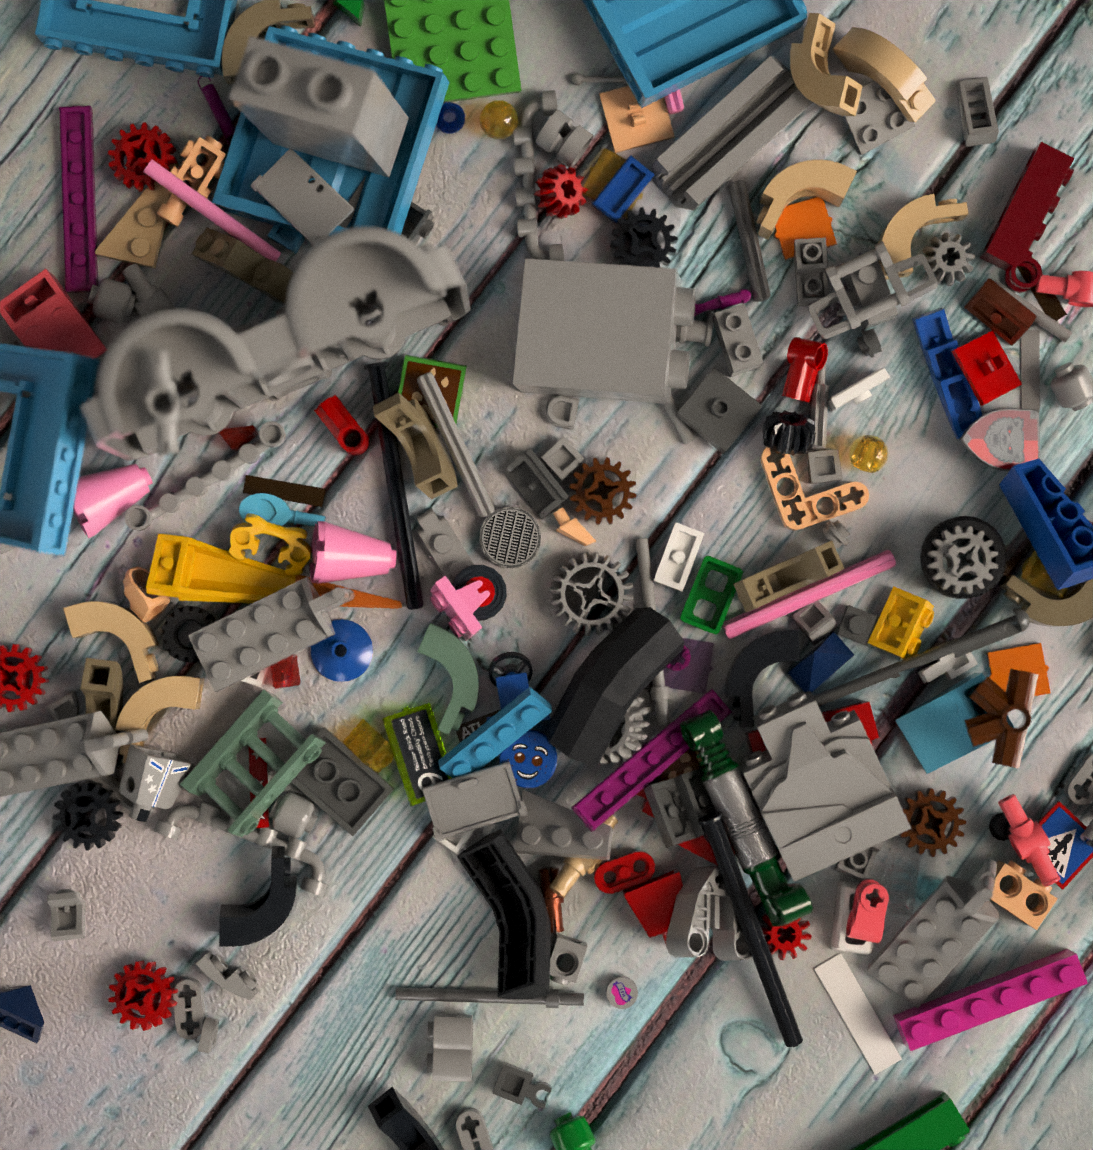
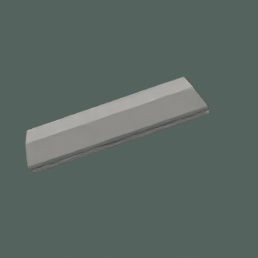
M774 56L768 57L655 160L652 168L657 187L670 198L669 200L676 207L694 211L813 102L798 90L793 81L791 71Z

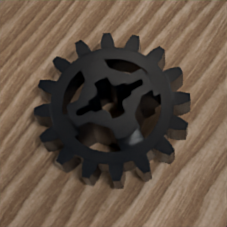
M640 207L639 214L636 216L631 210L628 211L627 221L619 218L617 221L621 229H612L611 235L618 238L617 240L610 241L611 248H618V251L613 254L614 260L622 258L621 265L660 268V263L669 266L671 261L667 255H675L676 249L670 245L678 241L677 236H670V233L675 229L674 224L666 226L667 216L663 215L658 219L655 217L656 209L654 208L650 215L645 214L643 207ZM650 223V225L646 227H638L636 224ZM660 232L664 237V249L657 243V237ZM624 234L631 242L628 252L625 251L623 245ZM648 237L650 239V247L647 245L638 246L639 238L643 240ZM640 257H649L650 259H652L651 261L647 262L637 261Z
M91 781L84 782L82 787L75 783L70 787V791L65 790L60 794L63 800H59L54 804L60 812H57L52 817L55 820H60L61 823L55 830H64L66 834L62 840L65 842L70 838L73 839V848L75 849L82 843H84L86 851L92 849L94 843L99 849L106 844L105 840L110 842L116 836L113 831H118L122 826L116 820L123 816V812L116 811L115 809L121 802L120 800L112 801L110 797L114 791L111 789L104 793L102 791V783L97 784L94 788H92ZM84 796L92 797L95 800H87ZM92 808H94V811L91 813L89 820H86L84 823H82V821L85 818V815L87 814V811H90ZM82 832H89L92 835L84 834Z

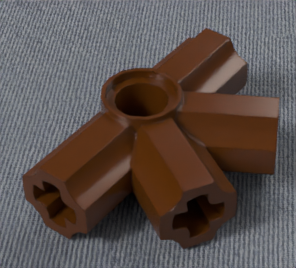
M1010 669L1006 692L987 676L969 696L987 713L964 720L966 730L973 747L996 740L991 763L1020 769L1027 729L1031 723L1030 714L1039 674ZM1014 709L1019 710L1023 715L1022 724L1016 728L1010 727L1007 723V715Z

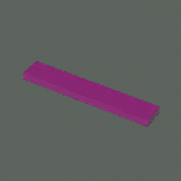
M91 106L59 107L65 291L67 293L90 292L92 285L98 286V258L95 254L97 249L93 108Z
M710 689L571 807L591 832L690 749L682 736L681 722L707 710L714 712L719 722L732 713L713 689Z

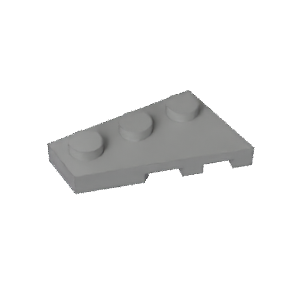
M523 790L522 799L527 807V815L519 816L515 844L517 854L610 860L613 834L611 826L602 823L591 832L573 810Z

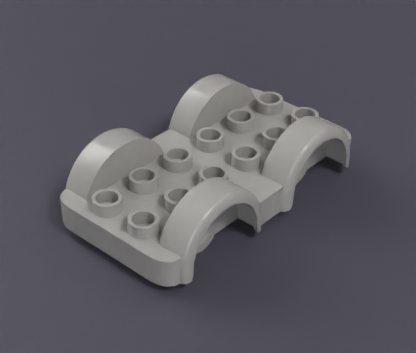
M377 227L344 229L322 239L301 259L288 287L287 304L276 311L277 318L254 328L251 323L230 329L220 320L199 311L168 309L146 315L129 325L114 340L106 353L100 370L98 388L94 391L95 398L84 403L80 409L97 447L127 461L137 460L159 451L156 425H152V416L146 405V397L149 394L148 384L151 383L147 353L156 352L159 357V351L170 352L171 379L175 381L176 393L181 400L180 422L176 423L178 437L189 432L210 436L225 429L232 419L234 412L266 398L276 401L312 383L329 378L332 375V369L359 357L366 356L376 360L390 358L400 351L407 336L437 323L441 326H447L453 321L460 319L471 310L467 286L448 246L434 248L433 244H425L418 247L414 242L396 232ZM375 316H381L380 320L375 324L365 325L366 320L370 319L373 322L375 321ZM163 394L156 400V408L159 412L168 411L172 405V399L169 394ZM197 396L194 403L188 404L189 398Z

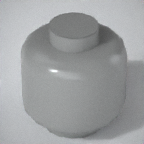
M104 278L99 286L92 285L87 303L93 304L92 312L94 316L111 322L121 323L124 318H130L136 297L132 294L130 285Z
M1069 362L1055 370L1056 376L1052 379L1050 386L1063 408H1072L1073 411H1077L1093 402V377L1085 365L1073 366L1072 362Z
M289 792L284 797L279 795L269 818L273 819L272 826L274 829L297 839L302 836L304 831L309 834L311 833L318 816L313 814L315 806L312 801Z

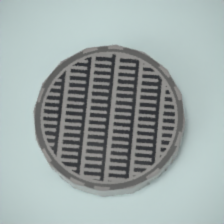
M503 507L495 510L484 520L480 529V545L484 555L493 564L502 568L516 569L526 565L536 556L541 545V531L537 521L529 512L518 507Z

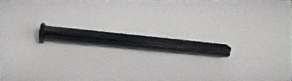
M388 362L364 366V370L369 371L374 405L390 397L385 367L389 366ZM376 418L406 605L409 610L420 609L424 606L397 437Z
M721 811L708 813L700 817L698 823L704 827L783 1041L787 1047H797L803 1042V1038L721 821L723 814Z

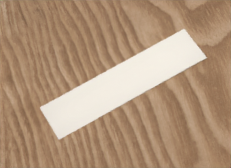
M840 953L814 968L874 1074L876 1075L902 1060L842 954Z

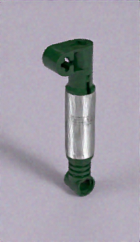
M707 710L681 722L680 729L686 744L692 751L698 750L699 753L696 754L697 759L700 757L702 759L699 764L700 766H705L702 769L704 787L708 790L707 793H709L715 810L721 811L723 814L721 821L727 832L728 839H730L729 842L733 845V851H735L736 857H738L737 859L742 866L743 872L750 875L772 926H785L812 913V903L804 887L798 883H787L778 863L780 855L770 836L771 834H769L766 823H763V816H760V810H758V805L755 799H753L754 796L750 793V787H748L747 781H745L746 779L741 772V767L731 757H726L729 752L728 749L723 750V747L726 745L724 742L720 743L719 741L723 739V730L717 716L711 710Z

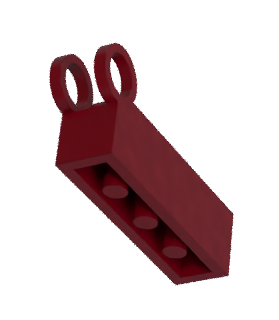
M1040 142L1034 148L980 256L981 259L1005 270V284L1015 293H1024L1030 290L1042 277V268L1035 259L1031 258L1033 252L1029 251L1033 241L1038 242L1047 226L1043 221L1047 213L1052 214L1060 201V197L1057 196L1058 190L1061 185L1065 187L1074 172L1070 168L1074 160L1073 157L1043 142ZM1017 267L1025 268L1029 272V283H1023L1016 277Z

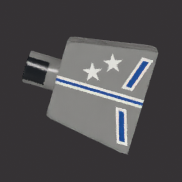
M130 744L119 788L120 793L133 802L129 816L137 821L147 822L152 807L171 808L182 789L181 782L192 771L194 764L176 752Z

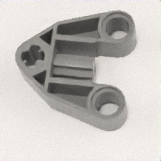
M718 866L694 869L677 894L666 938V948L671 956L676 958L703 956L709 945V929H712L713 952L719 960H747L752 957Z

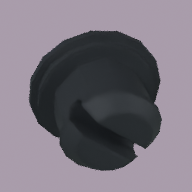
M998 813L990 820V833L998 840H1009L1008 835L1011 834L1009 831L1011 826L1004 813Z

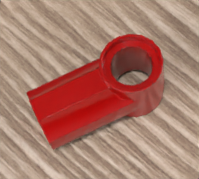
M800 337L792 339L787 352V360L790 363L782 396L810 402L817 372L824 367L827 361L828 347L825 343Z
M337 395L327 398L314 410L338 441L340 447L348 454L357 456L363 454L368 449L369 438L366 432L360 427ZM355 432L359 433L361 441L358 446L348 447L346 445L348 435Z

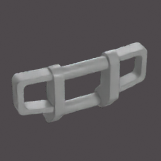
M882 241L874 245L875 249L836 267L831 265L825 268L835 291L809 306V312L821 338L828 339L850 329L853 330L860 327L861 322L899 304L903 307L911 303L912 300L936 289L938 285L937 280L925 255L918 254L893 264ZM880 260L895 293L855 311L840 278ZM918 265L923 266L929 280L906 292L898 273ZM840 301L848 320L829 328L822 327L818 318L819 311Z

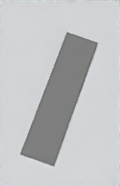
M1027 330L1021 336V409L1040 410V330Z

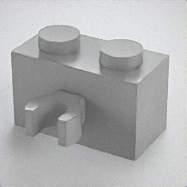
M879 261L843 277L849 293H846L856 311L891 295ZM896 306L861 322L862 328L866 330L892 320L898 315ZM843 309L836 312L837 316L846 315Z

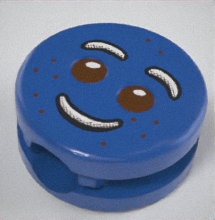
M530 729L500 753L499 762L501 764L510 761L518 787L535 788L546 783L554 774L557 766L556 748L548 742L545 734Z

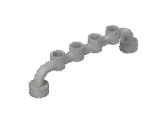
M548 90L542 92V97L533 99L524 106L521 111L520 126L513 127L514 145H521V157H515L516 176H522L523 188H516L517 207L524 206V218L517 220L519 238L525 237L527 252L533 259L564 261L563 244H550L549 251H544L538 246L537 199L533 195L536 189L532 117L539 110H543L544 116H552L557 111L556 91Z
M266 422L260 428V440L253 444H244L241 446L239 453L226 461L219 460L215 462L212 470L204 475L191 477L186 482V486L173 494L166 493L162 495L159 503L149 509L141 505L131 506L125 513L127 526L136 531H143L150 526L153 520L166 512H177L181 507V503L190 497L203 496L207 491V487L219 479H230L233 476L234 470L243 464L256 463L261 453L270 447L275 448L283 444L286 438L284 428L277 422Z
M203 802L200 808L192 805H181L170 811L165 821L158 819L154 832L177 840L182 828L176 826L181 818L189 817L230 833L227 829L235 820L232 817L227 819L219 816V808ZM259 828V831L254 829L250 834L240 837L268 849H272V846H285L286 856L305 862L312 868L311 878L304 876L300 888L313 894L324 896L328 886L322 883L325 873L324 865L318 855L305 849L307 846L306 842L293 837H289L288 842L276 838L278 831L270 828Z

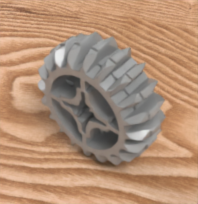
M585 552L581 553L582 563L577 564L574 557H570L569 563L572 568L568 570L562 564L559 569L565 576L561 578L558 575H554L552 578L555 582L561 583L560 588L550 587V593H559V598L550 600V604H561L562 607L554 613L555 616L559 617L563 613L568 616L562 622V625L565 627L571 620L576 623L573 627L574 633L579 631L580 625L586 626L585 636H590L591 627H596L598 636L602 635L601 625L606 624L609 631H613L615 628L611 620L614 618L619 623L624 620L618 614L621 610L625 613H630L631 608L623 605V601L634 600L633 595H624V590L633 588V584L626 583L623 585L621 581L629 573L625 571L618 575L615 572L621 566L619 561L612 568L607 565L611 558L609 555L604 557L603 563L597 562L598 552H593L592 561H587ZM587 568L597 569L593 580L588 584H581L570 580L580 570ZM606 573L615 582L617 600L606 595L602 590L601 585ZM596 579H599L596 586L599 589L597 592H600V597L607 601L593 599L588 604L587 609H584L587 602L584 599L586 596H583V591L576 587L590 589L595 584ZM566 588L581 597L582 603L577 615L570 610L566 602ZM595 604H602L613 609L602 619L586 620L591 607Z
M637 697L628 708L600 760L602 764H610L611 761L614 764L621 763L623 758L629 759L633 756V751H638L642 748L638 740H644L648 737L642 731V728L648 727L650 723L643 721L642 715H646L649 711L647 709H640L639 705L644 700L641 697ZM626 723L625 731H624V734H623V736H622V728H623L624 724Z

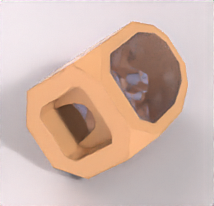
M137 566L128 569L124 576V595L130 602V609L141 621L146 623L158 617L171 600L169 596L147 594L146 585L149 571Z

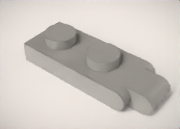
M431 508L416 517L422 527L417 532L444 576L452 584L454 578L462 569L474 565L444 515L438 518Z

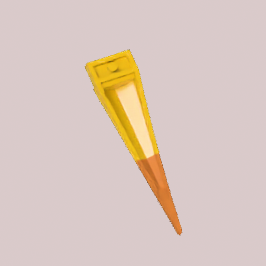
M158 533L146 591L147 594L177 597L179 601L255 603L306 576L289 575L283 569L246 557L243 560L234 558L229 551L190 537ZM327 582L312 583L319 596L337 587L349 589ZM351 589L355 594L354 599L339 606L399 609L402 608V603L397 600Z

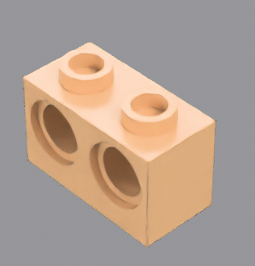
M998 860L993 897L990 900L1037 930L1057 901V898L1050 894L1052 887H1044L1038 878L1034 882L1024 876L1026 870L1012 860L1008 864ZM1010 875L1013 885L1008 891L1003 892L1000 889V881L1004 876ZM1036 893L1039 902L1035 908L1028 909L1026 899L1030 894Z

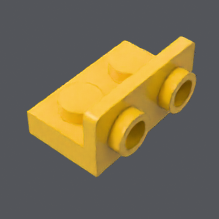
M893 586L868 643L898 656L902 660L916 655L921 646L920 637L924 628L930 626L934 618V606L924 598Z

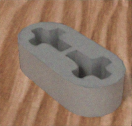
M1093 752L1088 753L1064 787L1066 798L1074 804L1086 805L1093 801V776H1090L1093 771ZM1088 780L1084 787V791L1087 793L1086 796L1075 798L1076 791L1073 789L1074 786H1082Z
M188 977L182 979L175 986L178 992L173 994V1000L177 1002V1005L174 1006V1016L177 1033L184 1039L192 1040L201 1035L206 1015L202 984L195 978ZM186 985H189L190 990H196V994L191 997V1006H187V997L180 994V991L184 990ZM188 1011H192V1020L199 1023L193 1032H190L189 1027H183V1023L188 1020Z
M475 1108L462 1110L457 1117L456 1129L463 1150H475L474 1142L479 1141L482 1150H494L482 1113ZM466 1116H470L472 1120L479 1121L475 1124L476 1135L474 1136L471 1135L469 1127L462 1126L465 1123Z

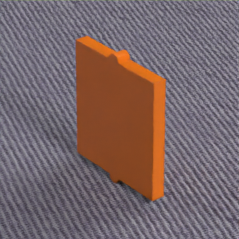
M815 197L791 204L783 210L775 226L776 233L774 237L779 240L784 260L794 258L795 239L826 237L827 248L837 245L831 226L833 219L828 216L822 198Z
M1041 643L987 652L991 674L988 677L1005 692L1010 669L1039 674L1034 696L1051 693L1047 676L1049 666L1045 665Z

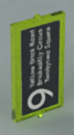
M430 702L411 709L404 707L402 712L382 718L410 806L426 801L422 787L452 779L439 769L438 760L446 755V751L439 730H437L438 726Z

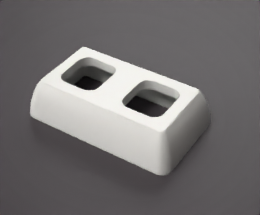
M840 880L837 888L831 949L834 951L869 955L873 951V942L865 941L863 944H852L845 941L847 921L850 914V896L855 894L856 887L860 882ZM874 889L871 894H866L869 896L870 901L872 897H878V893Z

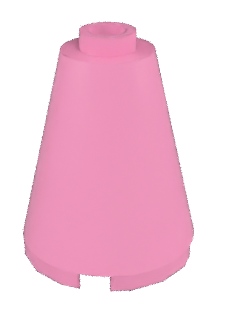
M137 464L79 476L73 513L88 539L99 533L150 492L148 485L153 482L145 467L139 469Z
M317 521V524L315 523L311 543V553H313L312 563H310L311 583L319 584L385 575L389 573L390 568H395L396 550H391V543L325 521Z

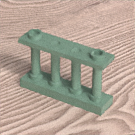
M265 689L180 784L189 793L197 796L207 793L235 820L227 830L239 837L250 834L257 827L258 819L306 764L312 763L319 757L322 751L321 747L326 743L313 734L305 739L278 713V707L283 702ZM270 722L298 749L286 763L257 737V731L264 723ZM244 746H249L277 772L265 787L236 760V755ZM223 770H229L256 796L244 811L215 784V779Z

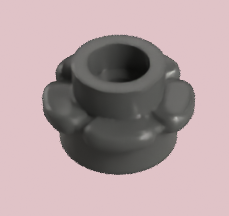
M863 328L861 330L862 336L857 337V341L862 354L869 353L872 358L874 354L882 352V348L874 328L867 331Z

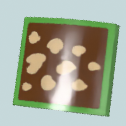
M405 355L398 393L408 401L415 399L429 415L436 428H438L417 383L419 376L431 372L457 425L467 366Z

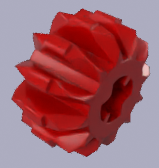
M562 164L554 166V168L545 169L542 172V177L538 178L535 182L540 190L533 194L541 198L538 207H546V216L552 217L556 215L557 219H564L569 215L577 214L580 211L579 206H583L587 202L582 196L588 190L581 186L584 177H576V168H566Z
M765 914L762 916V919L768 924V927L761 926L763 933L767 934L765 938L767 944H770L768 947L771 955L778 950V958L784 960L786 951H789L790 956L795 959L797 958L795 951L797 946L802 951L807 950L801 939L810 940L812 937L810 933L802 931L810 926L808 920L800 921L798 919L785 926L773 927L768 916ZM790 926L791 929H788V931L791 933V936L788 939L783 936L779 940L777 938L781 936L778 933L779 928L787 929Z

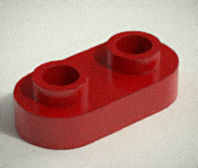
M641 850L601 863L595 870V884L599 890L607 894L628 889L650 880L655 872V862L651 855ZM638 860L645 863V868L640 872L633 869V864ZM612 871L615 873L616 877L613 882H606L604 880L606 872Z

